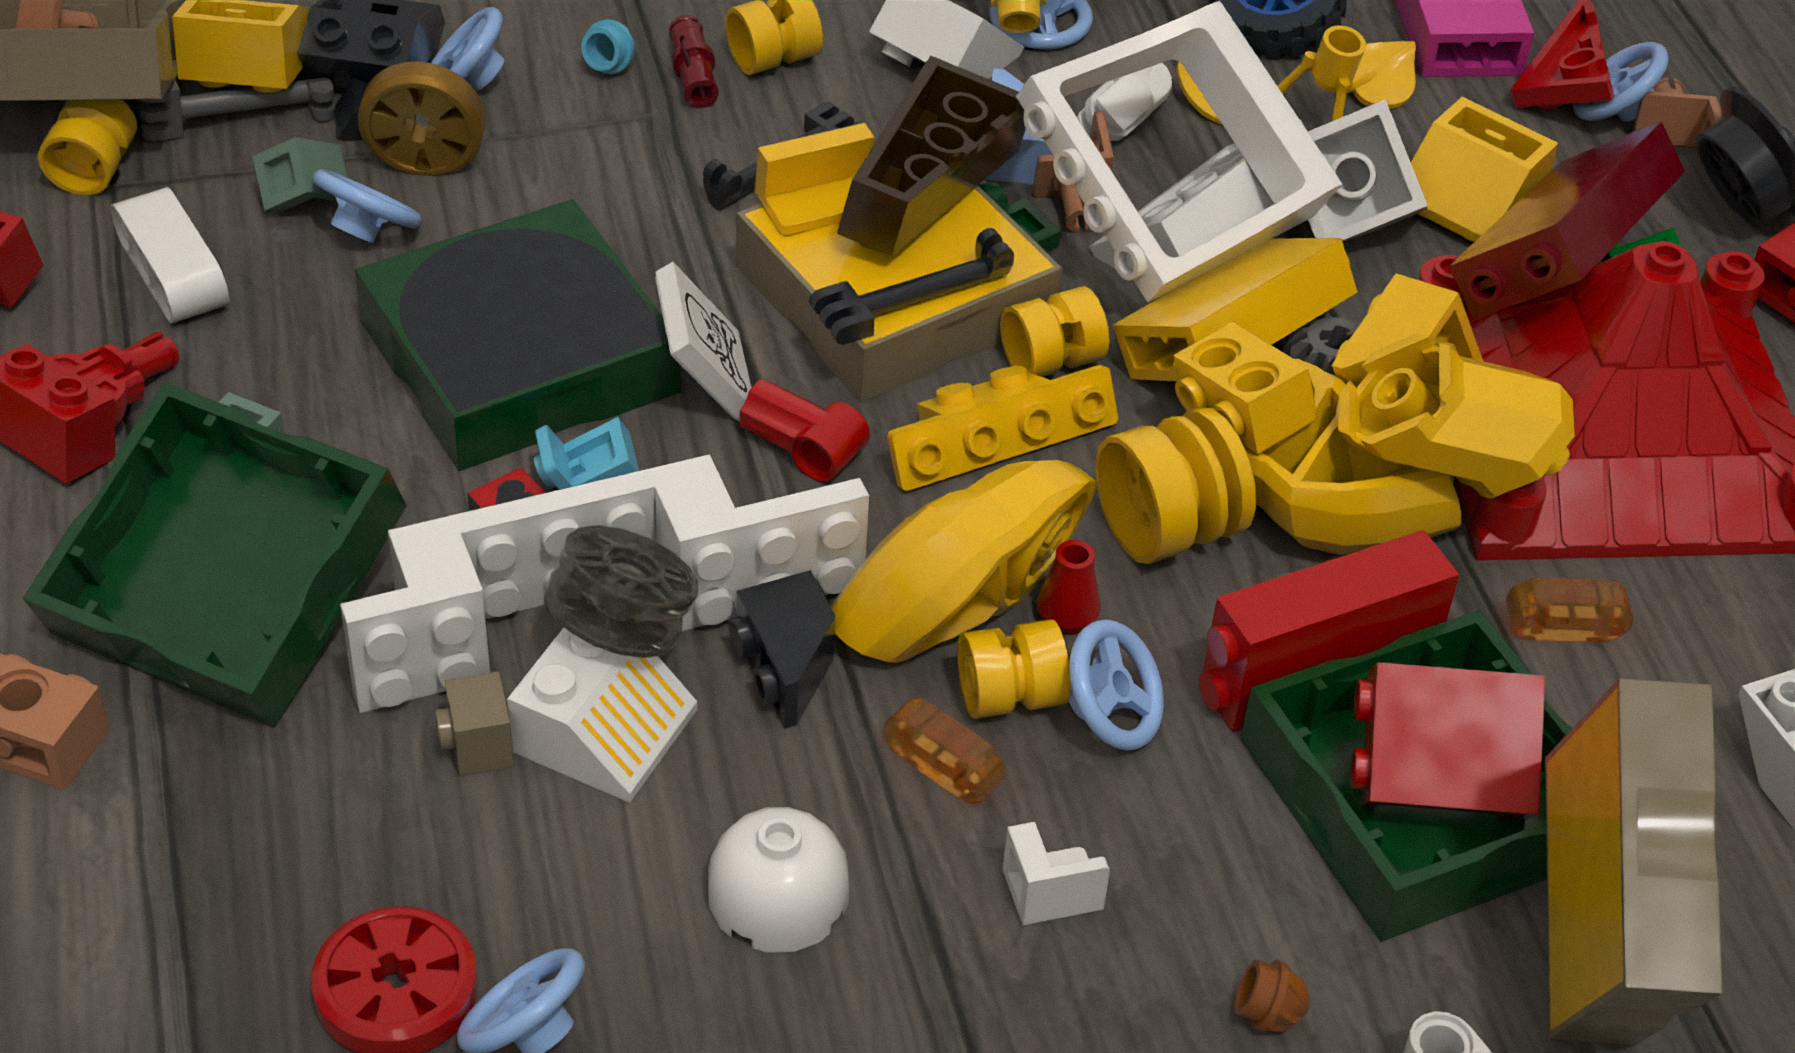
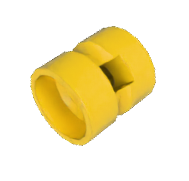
M755 0L727 10L725 16L727 42L737 66L748 76L780 66L781 60L790 64L814 57L821 52L823 47L822 26L818 11L812 0H767L766 4L763 1Z
M121 99L67 100L60 111L57 122L51 127L40 146L37 157L41 170L47 179L57 187L72 194L88 196L100 193L108 186L118 168L121 156L126 153L137 130L135 115L130 107Z
M1086 286L1052 294L1046 302L1037 298L1004 307L1001 313V340L1010 366H1023L1027 372L1042 377L1059 372L1063 364L1068 368H1074L1103 360L1108 353L1110 341L1105 313L1099 299Z
M1050 619L1017 624L1014 626L1010 636H1006L1000 628L960 633L957 643L959 680L967 710L972 718L977 719L1012 713L1016 702H1021L1029 710L1067 704L1071 689L1069 660L1062 632L1055 620Z

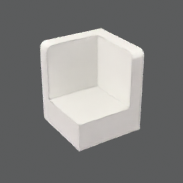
M1035 822L1009 826L1007 828L1002 870L1022 925L1104 910L1110 874L1109 866L1104 857L1088 859L1086 851L1081 847L1046 853Z

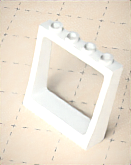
M1221 1L1214 2L1143 34L1032 75L1016 96L1025 110L1024 124L1028 133L1034 138H1043L1054 156L1053 167L1058 180L1064 185H1073L1084 203L1083 214L1088 227L1094 232H1103L1115 251L1114 265L1118 274L1125 280H1133L1147 303L1314 217L1343 185ZM1169 60L1179 61L1185 67L1271 197L1274 205L1179 257L1166 255L1064 98L1065 96Z

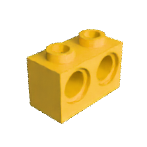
M1233 321L1173 355L1178 376L1175 390L1182 406L1187 411L1199 407L1215 409L1228 420L1240 437L1242 444L1256 454L1263 452L1318 419L1308 367Z

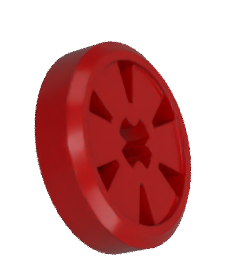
M391 906L360 914L337 928L326 939L316 955L311 973V986L315 1009L322 1026L342 1046L356 1053H422L443 1043L459 1030L463 1019L475 1004L478 978L472 946L462 930L453 922L438 913L423 908ZM397 973L398 977L402 981H406L407 984L393 989L391 983L388 980L384 981L383 978Z

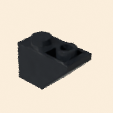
M811 570L737 590L736 619L729 621L730 638L737 656L740 659L748 657L753 667V681L757 695L764 706H773L784 729L798 724L834 660L835 614Z

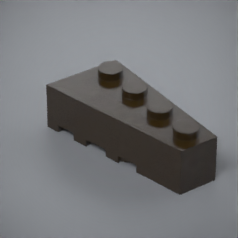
M930 55L853 177L837 234L858 242L866 248L877 250L891 257L1019 152L1026 131L1024 124L1025 110L1016 98L1019 91Z

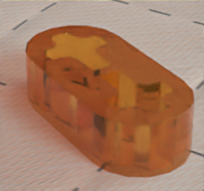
M1532 578L1516 584L1506 596L1511 629L1523 639L1606 642L1621 637L1633 625V613L1628 592L1623 585L1616 581L1604 579Z
M910 699L885 721V736L895 753L906 763L967 803L976 804L981 802L1004 780L1006 775L1005 766L996 750L983 738L923 699Z

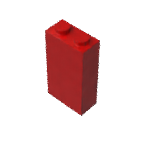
M1421 530L1216 598L1212 625L1207 632L1208 646L1203 672L1199 675V688L1202 698L1211 710L1218 711L1232 733L1243 729L1251 687L1333 659H1344L1368 654L1384 648L1401 636L1446 622L1460 574L1428 534Z

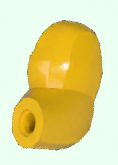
M1295 359L1309 369L1318 419L1259 454L1243 445L1254 477L1256 505L1261 507L1274 522L1303 547L1338 555L1351 554L1424 530L1431 538L1458 528L1461 525V509L1450 475L1387 461L1352 446L1338 431L1339 393L1346 384L1338 376L1327 373L1319 367L1300 359Z
M1060 460L1023 461L1005 465L988 473L967 489L950 492L928 503L907 517L878 544L830 606L835 614V634L846 645L862 655L889 663H897L911 659L941 642L960 635V633H964L987 621L991 616H999L1016 607L1033 591L1051 569L1057 547L1061 543L1070 540L1075 533L1096 490V480L1069 462Z

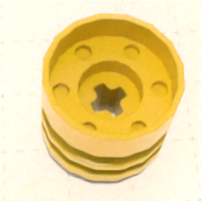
M1199 407L1185 412L1183 416L1165 418L1157 427L1142 425L1106 437L1098 446L1095 473L1102 510L1113 535L1125 552L1136 562L1151 564L1184 553L1194 543L1207 545L1217 541L1220 537H1231L1240 534L1252 524L1256 510V490L1250 461L1236 431L1228 420L1215 409Z

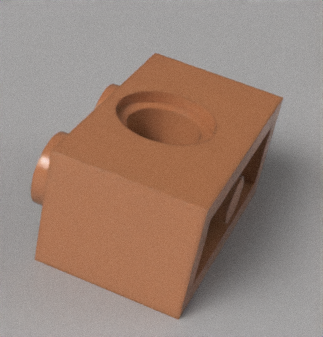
M0 653V768L66 790L110 731L99 686L92 684L81 676L75 674L64 675L34 665L21 656Z

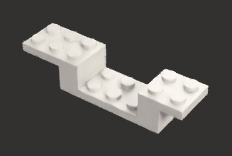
M709 454L388 530L395 591L340 604L352 690L359 713L382 707H392L406 701L445 692L444 680L490 673L485 619L502 617L514 612L558 601H567L578 596L631 585L655 577L658 578L665 594L674 595L679 603V628L681 631L705 625H715L725 620L736 618L737 590L811 570L824 595L841 593L854 573L866 560L869 494L861 479L857 478L735 508Z

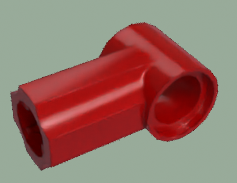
M762 379L749 390L747 399L740 409L741 427L790 451L796 466L809 478L819 482H828L834 478L869 443L871 436L865 418L849 404L832 402L824 409L772 382H766Z

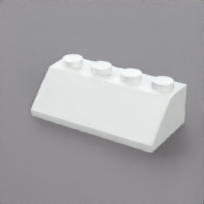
M1234 143L1226 146L1141 208L1138 213L1163 252L1170 257H1179L1274 205V202ZM1104 235L1089 246L1094 257L1116 269L1114 265L1115 251Z

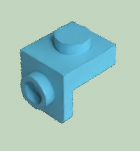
M618 417L565 444L560 441L548 425L535 430L540 454L534 457V464L541 480L550 490L555 488L561 490L639 471L630 431Z

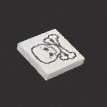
M671 262L655 272L670 354L734 420L736 419L740 422V409L747 399L751 384L739 331L674 262Z

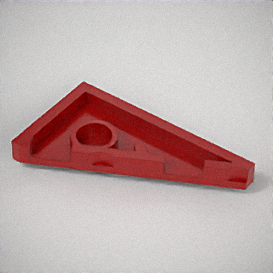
M1578 0L1513 85L1511 92L1516 108L1538 106L1540 109L1548 110L1563 104L1610 101L1614 98L1598 18L1594 5L1590 0Z

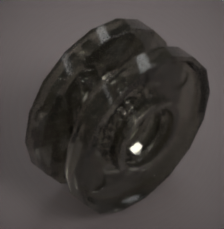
M601 525L579 527L567 535L560 552V566L551 572L545 588L544 601L551 615L575 636L595 647L618 655L649 658L665 655L676 646L682 632L683 616L692 610L698 596L699 582L691 568L666 547L648 537L622 528Z

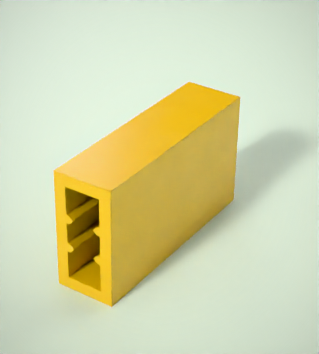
M1341 238L1270 239L1170 291L1112 326L1130 379L1178 381L1173 355L1232 321L1272 345L1355 295L1358 291L1350 268V261Z

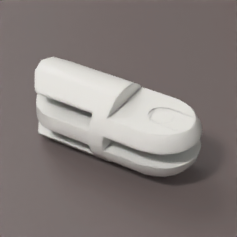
M1163 63L1105 82L1087 99L1085 108L1077 116L1087 134L1090 136L1095 111L1104 112L1110 141L1121 140L1131 133L1169 96L1172 90V79L1169 70Z

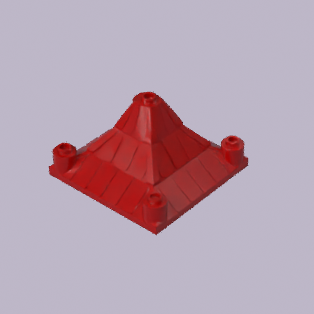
M1667 241L1638 245L1592 267V270L1581 281L1476 320L1473 319L1449 268V265L1458 256L1443 255L1434 257L1423 264L1418 280L1459 293L1484 362L1523 370L1559 383L1573 399L1575 437L1567 445L1570 452L1569 459L1557 473L1543 476L1537 481L1494 498L1481 496L1473 487L1461 483L1455 477L1453 483L1476 561L1795 554V417L1790 412L1788 400L1780 381L1775 376V369L1765 346L1760 340V333L1752 317L1765 277L1763 269L1751 256L1739 251L1716 254L1709 258L1700 281L1696 262L1688 250Z

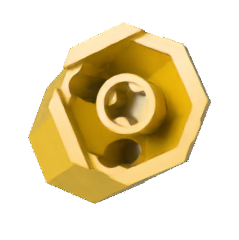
M1419 334L1411 335L1372 352L1361 366L1367 375L1356 388L1349 381L1339 393L1338 431L1352 446L1387 461L1453 475L1461 483L1473 487L1481 496L1486 498L1497 497L1537 481L1543 476L1553 475L1560 471L1570 456L1567 445L1575 437L1573 399L1559 383L1523 370L1458 356L1451 346L1439 342V347L1434 346L1427 337Z

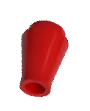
M1068 540L1057 547L1055 560L1037 597V609L1043 621L1055 620L1063 635L1079 634L1084 627L1098 618L1101 611L1094 567L1095 551L1089 544L1080 540Z

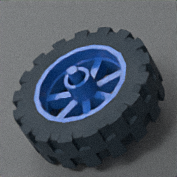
M1208 0V5L1221 1L1255 54H1266L1267 59H1280V54L1288 53L1291 54V57L1305 54L1306 48L1311 46L1315 49L1319 48L1324 32L1332 26H1341V17L1345 18L1347 0ZM1294 2H1304L1299 6L1294 4ZM1261 5H1264V9H1263V10H1262V9H1259V8H1257V7H1258V6H1261Z

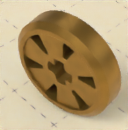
M404 62L382 70L370 81L365 89L359 108L358 125L368 149L385 165L408 174L438 176L456 173L475 158L482 143L486 126V115L483 103L477 92L465 79L455 72L427 62ZM416 114L428 117V126L417 124Z

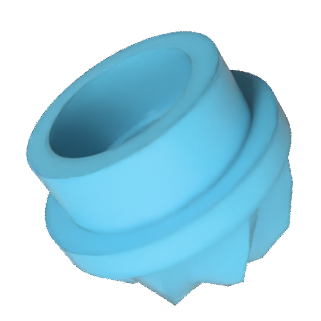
M606 19L594 23L587 30L582 40L581 51L584 60L591 68L604 74H615L625 70L630 65L634 56L636 41L632 38L629 28L615 20Z

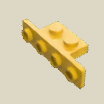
M1097 365L1049 380L1027 372L1023 366H1011L992 372L990 374L991 380L974 386L970 383H955L939 388L936 391L937 397L916 403L920 421L888 432L887 438L897 486L905 491H909L1116 424L1118 422V413L1110 369Z

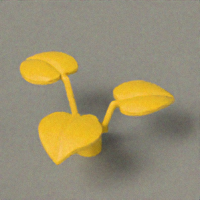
M1332 26L1324 32L1317 53L1305 52L1302 62L1277 87L1284 94L1310 69L1314 76V82L1319 88L1328 92H1336L1332 121L1343 117L1346 94L1352 91L1355 97L1364 105L1371 106L1386 100L1389 109L1405 105L1410 100L1415 89V42L1398 41L1366 44L1364 37L1358 31L1347 26ZM1178 61L1176 70L1179 84L1189 103L1204 117L1222 125L1185 67Z

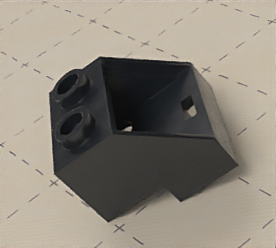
M320 0L310 7L297 54L308 80L327 77L331 80L334 91L344 92L352 78L369 84L379 72L395 64L404 62L431 63L438 51L445 20L440 5L408 0Z

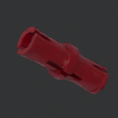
M683 15L673 20L669 26V36L674 47L672 66L675 74L682 80L684 98L686 101L689 100V105L695 108H706L712 105L719 96V89L713 74L715 57L711 47L705 43L701 22L698 24L699 21L694 16Z

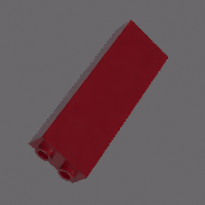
M1662 121L1561 161L1449 265L1474 320L1583 280L1592 270V267L1596 266L1679 179L1685 170Z

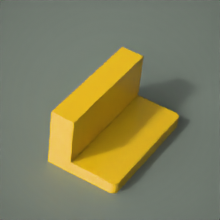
M866 123L758 147L755 193L782 235L787 236L840 223L852 179L874 146L875 137Z

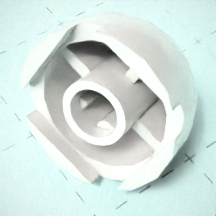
M766 807L746 814L721 835L711 855L708 868L709 909L720 929L732 937V930H734L740 936L752 939V948L763 952H795L817 944L831 933V924L840 917L841 912L844 915L848 906L849 877L846 853L834 832L810 813L791 807Z

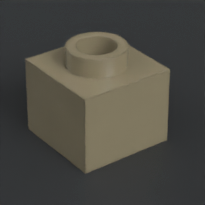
M499 671L444 680L447 708L435 710L436 726L441 751L454 749L459 776L514 767L511 724Z

